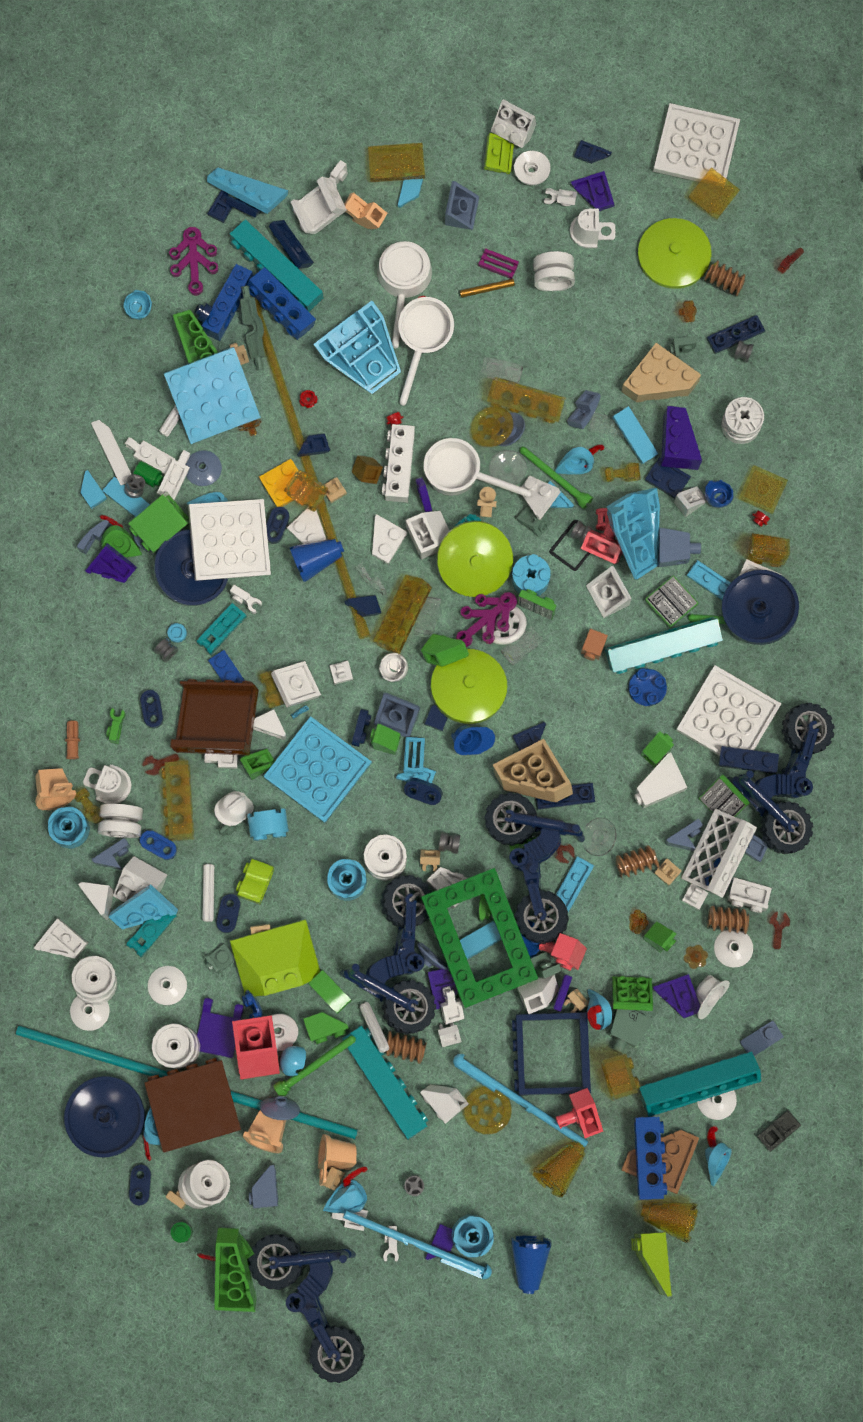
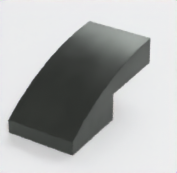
M787 1110L757 1137L771 1152L796 1131L801 1124Z

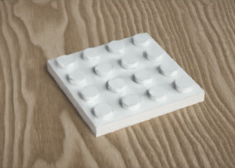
M669 103L653 172L724 187L740 119Z
M264 499L188 505L195 581L271 575Z
M714 665L676 731L719 756L721 746L755 750L781 703Z

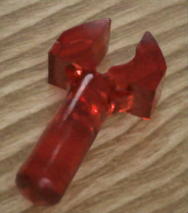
M798 248L791 256L788 255L780 263V267L777 270L784 274L791 264L804 253V250Z
M173 754L160 760L154 759L153 755L149 756L143 762V767L149 764H154L155 766L152 770L145 771V773L151 776L159 775L161 767L178 761L179 756L178 754Z
M570 844L568 846L560 845L557 849L556 859L560 863H569L563 857L562 851L568 852L573 858L575 857L574 848Z
M778 911L771 916L769 922L775 928L774 949L781 948L783 928L790 926V919L786 913L783 915V922L779 925L777 921Z

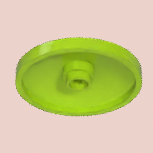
M668 218L654 223L645 231L638 247V261L644 274L657 285L671 289L685 288L699 281L706 273L711 261V245L706 234L696 224L680 218Z
M468 521L452 528L442 539L437 552V566L444 582L453 591L469 597H476L479 594L488 595L499 589L509 577L513 565V552L506 536L494 525L483 521Z
M467 649L468 657L445 666L437 665L435 667L430 688L433 701L441 713L459 723L475 724L488 720L499 711L506 697L507 679L501 665L492 656L480 650Z

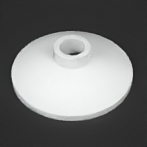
M526 151L516 159L514 172L522 183L538 185L548 178L550 162L544 154L538 151ZM533 168L535 172H529V169Z
M727 929L721 932L715 940V955L725 966L740 967L750 960L753 954V943L750 937L744 934V931L740 930L737 934L735 929H732L731 933ZM732 944H736L738 946L737 951H733L731 949Z
M160 967L151 974L148 980L149 994L159 1004H175L186 993V978L176 967ZM164 982H170V987L164 988Z
M77 996L71 1004V1019L80 1029L87 1031L96 1030L107 1021L110 1011L109 1004L105 1002L101 1005H91L84 1003ZM87 1007H92L90 1014H87L85 1011Z
M272 1015L274 1029L281 1028L279 1032L274 1031L277 1051H282L294 1044L298 1036V1027L293 1018L288 1015Z
M734 1090L717 1095L721 1098L720 1103H716L714 1097L698 1101L697 1104L700 1111L706 1117L714 1120L728 1117L736 1107L737 1099Z

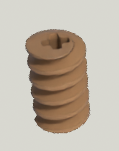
M717 260L711 265L704 281L710 277V284L717 281V287L723 284L724 291L730 287V293L732 294L737 290L736 296H738L745 283V274L738 277V270L732 274V267L726 271V264L718 267L719 261Z
M649 845L645 846V852L642 848H638V854L632 850L630 851V856L624 853L623 859L619 855L616 856V866L622 880L623 873L629 878L630 871L637 875V869L639 868L644 873L645 866L652 870L653 863L659 868L656 853Z
M711 906L708 912L707 929L709 925H712V929L715 931L717 926H720V930L723 932L724 928L727 927L728 932L731 933L734 927L738 934L740 929L743 928L744 934H747L749 913L747 915L746 910L742 909L739 914L737 908L731 913L729 907L726 908L725 912H723L722 907H718L717 911H715V907Z
M391 1031L388 1032L386 1040L390 1048L386 1051L387 1056L394 1052V1058H398L402 1054V1060L409 1056L410 1062H413L417 1057L418 1064H421L427 1042L423 1045L420 1038L415 1043L413 1036L407 1041V1035L400 1039L399 1033L392 1037Z

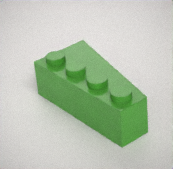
M191 310L173 315L174 324L188 364L218 353Z
M218 1228L214 1310L255 1312L257 1297L239 1229Z

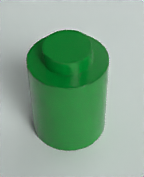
M144 461L139 462L133 473L143 477L145 484L153 488L156 485L159 486L163 480L162 471Z
M178 1222L171 1228V1237L178 1243L187 1242L193 1236V1229L186 1222Z

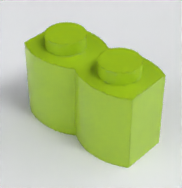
M254 859L250 863L247 862L243 873L246 875L243 881H239L236 888L238 897L261 905L274 872V867Z

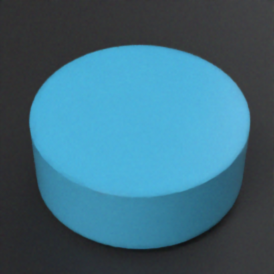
M175 623L168 628L167 634L172 642L180 643L185 640L187 631L182 624Z

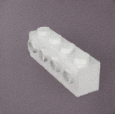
M392 424V430H388L387 441L390 442V448H386V459H389L388 466L384 467V477H387V483L383 484L382 495H385L386 501L408 503L415 426Z

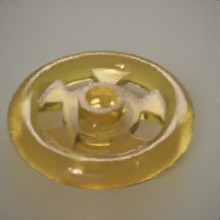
M488 407L480 411L473 419L471 424L472 438L477 444L484 447L497 446L510 436L513 429V418L502 407ZM493 414V417L486 419V416ZM503 416L505 421L500 423L498 419ZM479 425H483V431H478ZM503 429V433L498 436L497 433ZM485 435L491 436L490 440L484 439Z
M484 1086L471 1092L466 1099L469 1104L464 1108V1116L469 1126L476 1132L494 1134L501 1131L508 1124L512 1112L511 1103L508 1097L495 1090L493 1092ZM487 1094L489 1100L480 1102L479 1096ZM496 1098H499L503 1104L499 1108L493 1102ZM472 1106H478V1115H472ZM485 1107L491 1108L490 1114L484 1112ZM497 1113H500L502 1118L497 1123L493 1118L496 1117ZM480 1118L489 1120L488 1126L480 1125Z

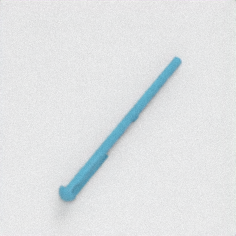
M457 1054L454 1057L453 1064L456 1068L491 1091H499L512 1101L526 1108L525 1111L534 1114L585 1148L588 1143L586 1139L566 1126L560 1129L554 1118L465 1060L464 1054Z
M347 1210L343 1215L344 1219L403 1242L407 1246L408 1243L413 1244L422 1251L442 1258L440 1262L481 1279H488L492 1274V1269L488 1264L485 1267Z

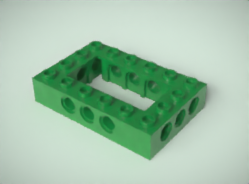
M495 868L421 897L464 1008L538 979ZM484 894L486 905L489 906L493 916V923L496 924L500 940L504 944L508 955L507 958L513 968L500 971L498 974L485 977L476 982L447 908Z

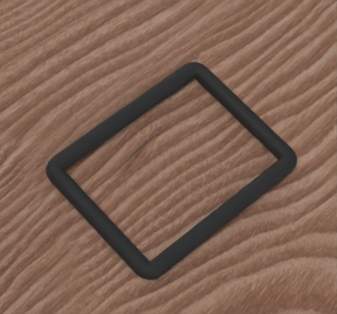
M573 520L571 522V524L567 527V529L563 532V534L559 537L556 543L549 550V553L552 556H554L556 559H558L560 562L565 564L573 571H577L579 569V567L583 564V562L590 555V553L587 552L586 555L582 558V560L578 563V565L574 568L572 565H570L564 559L559 557L553 551L562 541V539L566 536V534L570 531L575 523L577 524L578 520Z

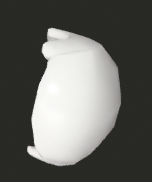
M390 653L381 659L379 670L383 679L396 682L406 676L408 663L403 655Z

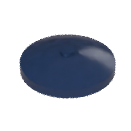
M190 530L177 532L168 541L165 540L156 552L153 566L155 580L160 590L169 599L178 604L198 606L210 602L223 591L227 584L228 578L195 581Z
M753 570L740 575L728 586L722 600V614L726 626L738 639L754 645H766L782 639L792 630L799 614V600L792 584L782 575L769 570Z
M108 1076L90 1079L76 1088L70 1096L64 1112L65 1129L72 1143L82 1152L100 1158L117 1156L130 1149L140 1137L145 1123V1109L137 1091L127 1082Z

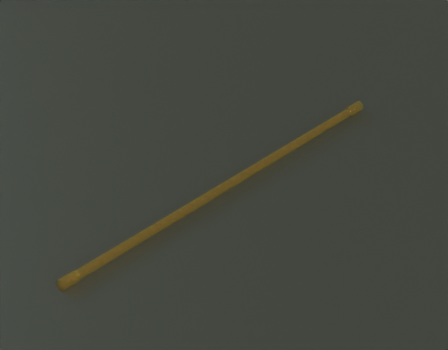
M255 298L257 313L264 327L262 337L264 350L299 451L305 440L262 315L260 303ZM302 456L300 458L327 539H336V542H338L310 456ZM342 554V557L335 561L347 599L357 598ZM350 606L359 638L370 637L366 620L357 613L356 609Z

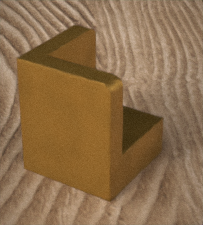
M357 455L352 473L361 482L377 484L383 467L372 457Z

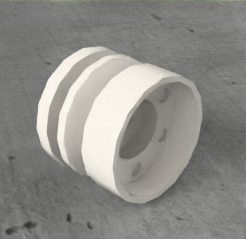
M736 398L729 403L725 410L721 424L723 434L733 443L745 444L751 442L757 437L764 421L763 408L752 398Z

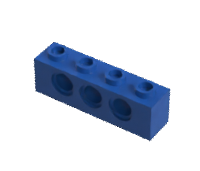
M238 264L234 266L213 304L209 316L202 324L206 335L218 341L221 340L241 304L240 299H243L241 287L248 285L249 279L253 277L252 271Z
M265 267L249 279L247 286H249L250 295L255 297L261 303V306L268 310L274 319L286 328L290 336H294L298 340L313 328L316 319Z
M660 1117L634 1118L638 1200L664 1199V1195H667V1183H663V1174H666V1163L662 1162V1154H665V1143L661 1142L660 1134L664 1133L663 1121H660ZM647 1132H651L655 1136V1141L652 1144L647 1143L644 1139ZM647 1153L655 1154L656 1161L654 1164L647 1163L645 1158ZM649 1173H654L657 1176V1182L654 1185L647 1182V1175Z

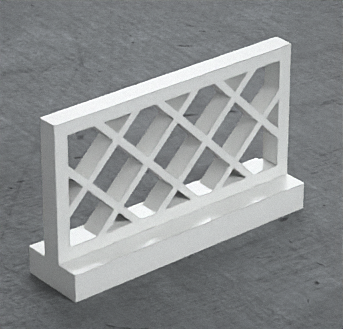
M715 809L682 879L723 898L757 827L745 820ZM719 815L723 816L724 824L717 826L716 821ZM739 823L735 832L731 833L730 825ZM726 828L727 835L720 838L718 831ZM714 834L716 841L708 844L709 836ZM729 840L727 849L723 850L721 843ZM717 846L719 853L711 856L710 848ZM706 851L707 859L700 861V854ZM720 858L721 861L718 867L714 868L713 860ZM709 863L710 871L703 873L701 866ZM697 868L699 876L693 879L689 878L692 870ZM712 875L709 886H706L704 878Z

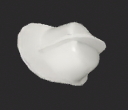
M233 791L217 802L214 812L216 818L222 824L235 826L245 820L247 814L253 812L254 806L244 793Z
M708 975L699 984L696 990L698 1001L701 1004L698 1011L699 1019H704L710 1013L717 1001L729 988V981L721 982L712 975Z

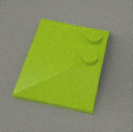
M306 919L230 940L244 993L246 990H249L254 996H267L302 986L320 973Z

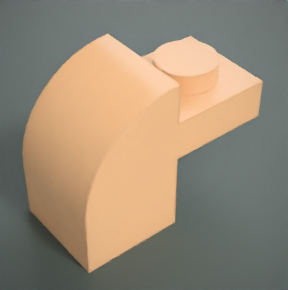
M350 193L344 203L347 209L345 212L353 217L352 221L367 229L379 228L388 214L375 202L367 204L355 193Z

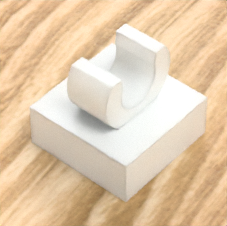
M348 661L330 665L335 685L353 680Z
M691 883L682 901L700 910L708 892Z
M453 1022L447 1028H443L442 1024L439 1025L440 1030H438L442 1047L461 1042L457 1025H454Z

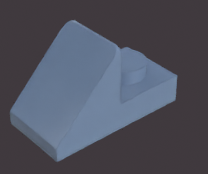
M697 819L666 839V845L694 851L696 848L688 836L690 835L693 838L698 835L703 824Z
M753 835L745 854L755 861L761 862L768 848L767 843Z
M123 838L94 857L92 861L99 866L122 870L115 857H122L129 852L128 848L131 846Z
M771 1021L739 1042L746 1053L753 1052L755 1056L784 1036L775 1022Z

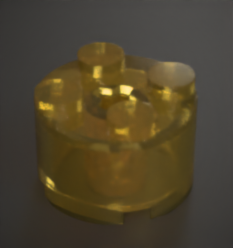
M298 470L283 491L287 492L286 494L302 506L307 504L309 506L308 509L315 512L326 496L328 487L321 482L313 481L314 477L309 473Z

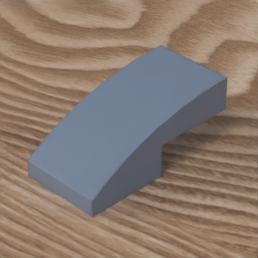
M584 391L575 402L577 409L567 420L569 426L580 429L585 428L598 406L601 397L600 393Z
M104 520L82 538L77 545L79 552L86 555L95 539L101 542L103 533L111 526L109 521Z

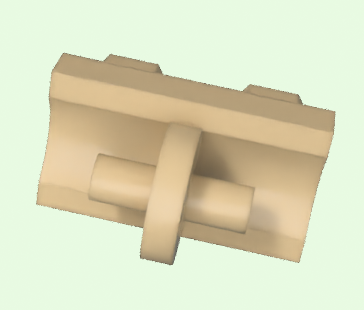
M484 487L480 491L481 500H478L477 506H481L480 516L491 517L492 507H496L497 501H494L496 492L491 487Z

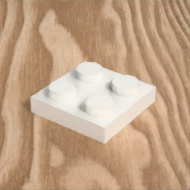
M305 661L274 670L271 673L286 707L318 698L321 695Z

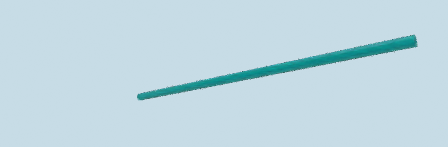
M20 1025L16 1031L18 1036L144 1075L154 1076L159 1074V1078L167 1076L166 1072L168 1071ZM231 1091L233 1102L260 1110V1104L263 1100ZM302 1112L297 1117L290 1119L352 1139H356L358 1132L357 1129Z

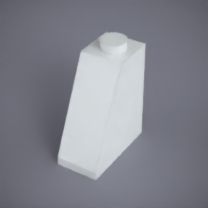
M672 753L667 754L637 787L634 797L638 805L642 804L643 809L687 789V785Z

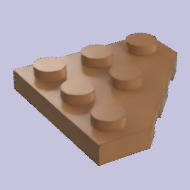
M682 1130L661 1138V1142L665 1143V1154H662V1162L666 1163V1174H663V1183L666 1182L667 1190L678 1194L699 1137ZM633 1149L628 1152L621 1171L637 1177L636 1151ZM647 1153L645 1157L647 1163L654 1164L656 1161L655 1154ZM649 1173L647 1175V1182L655 1184L657 1176L654 1173Z

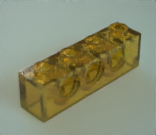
M494 377L487 401L491 402V405L495 407L506 406L512 412H526V415L529 417L537 418L539 416L543 417L546 422L555 423V421L559 422L566 398ZM504 392H511L513 399H505ZM522 397H528L531 400V404L524 405L521 401ZM541 402L548 404L549 409L547 411L540 409L539 404Z
M405 575L373 640L379 647L400 654L432 589L422 578Z
M188 760L165 762V768H162V779H166V787H163L164 799L167 798V806H164L165 818L168 817V825H165L166 837H169L171 841L194 840L190 764ZM175 778H180L181 784L176 787L172 786V781ZM176 797L183 798L180 805H173V800ZM177 816H183L184 821L181 824H174V819Z

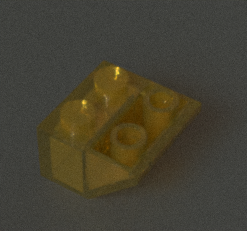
M751 534L747 560L757 564H762V562L770 563L772 567L785 565L790 555V539Z

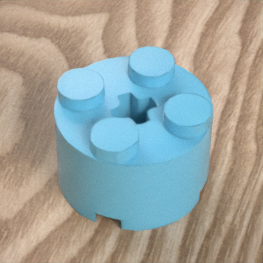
M535 554L520 558L515 563L512 572L514 589L519 594L521 590L526 591L529 589L536 592V596L546 591L550 581V568L547 562ZM528 574L535 575L534 579L532 577L528 578Z
M74 807L59 808L51 814L48 820L49 835L61 847L76 848L82 845L89 836L90 826L87 818L80 810ZM66 825H69L72 827V829L67 830L65 827Z
M276 809L254 812V817L250 813L247 814L250 837H253L256 841L266 840L267 835H273V838L286 837V832H289L286 809H281V813H279V810L276 811Z
M341 859L330 867L327 882L331 893L340 900L350 901L363 894L367 885V877L364 868L359 862ZM343 877H351V882L349 884L347 882L343 883Z
M469 1214L457 1220L452 1229V1242L455 1248L464 1256L473 1258L483 1256L493 1245L494 1235L492 1227L480 1216ZM476 1231L475 1235L477 1238L469 1241L470 1237L468 1234Z

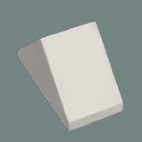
M698 486L678 493L674 501L685 517L707 502L705 495Z
M275 710L255 718L253 730L286 740V733Z

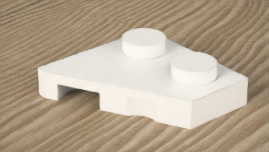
M376 514L372 556L389 565L408 532Z

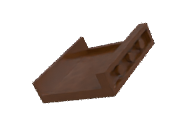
M195 679L180 681V685L183 687L177 735L176 739H171L170 747L176 753L250 755L259 689L250 681H242L241 683H235L230 680H224L223 682H216L214 680L198 682Z
M217 1058L206 1060V1065L199 1067L197 1063L186 1066L187 1070L179 1072L178 1069L166 1072L167 1076L159 1078V1074L147 1077L148 1081L144 1082L163 1153L241 1130L222 1060L217 1061Z

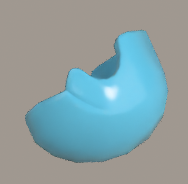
M134 290L126 296L123 307L131 319L141 320L151 312L152 301L145 291Z
M290 1046L283 1050L279 1063L285 1075L297 1076L296 1070L304 1068L306 1060L304 1047Z

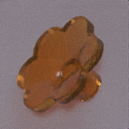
M692 300L684 301L683 308L679 309V315L684 316L686 323L694 322L697 312L694 302Z
M257 419L245 423L239 427V430L249 431L250 436L256 435L257 431L255 428L262 421Z
M636 909L634 914L629 916V929L634 931L635 934H640L648 925L646 914Z
M700 945L690 946L686 949L684 961L692 969L704 967L708 953Z

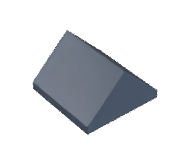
M456 181L451 183L445 213V225L473 230L479 196Z
M384 692L374 725L382 724L400 733L403 737H410L420 714V706Z

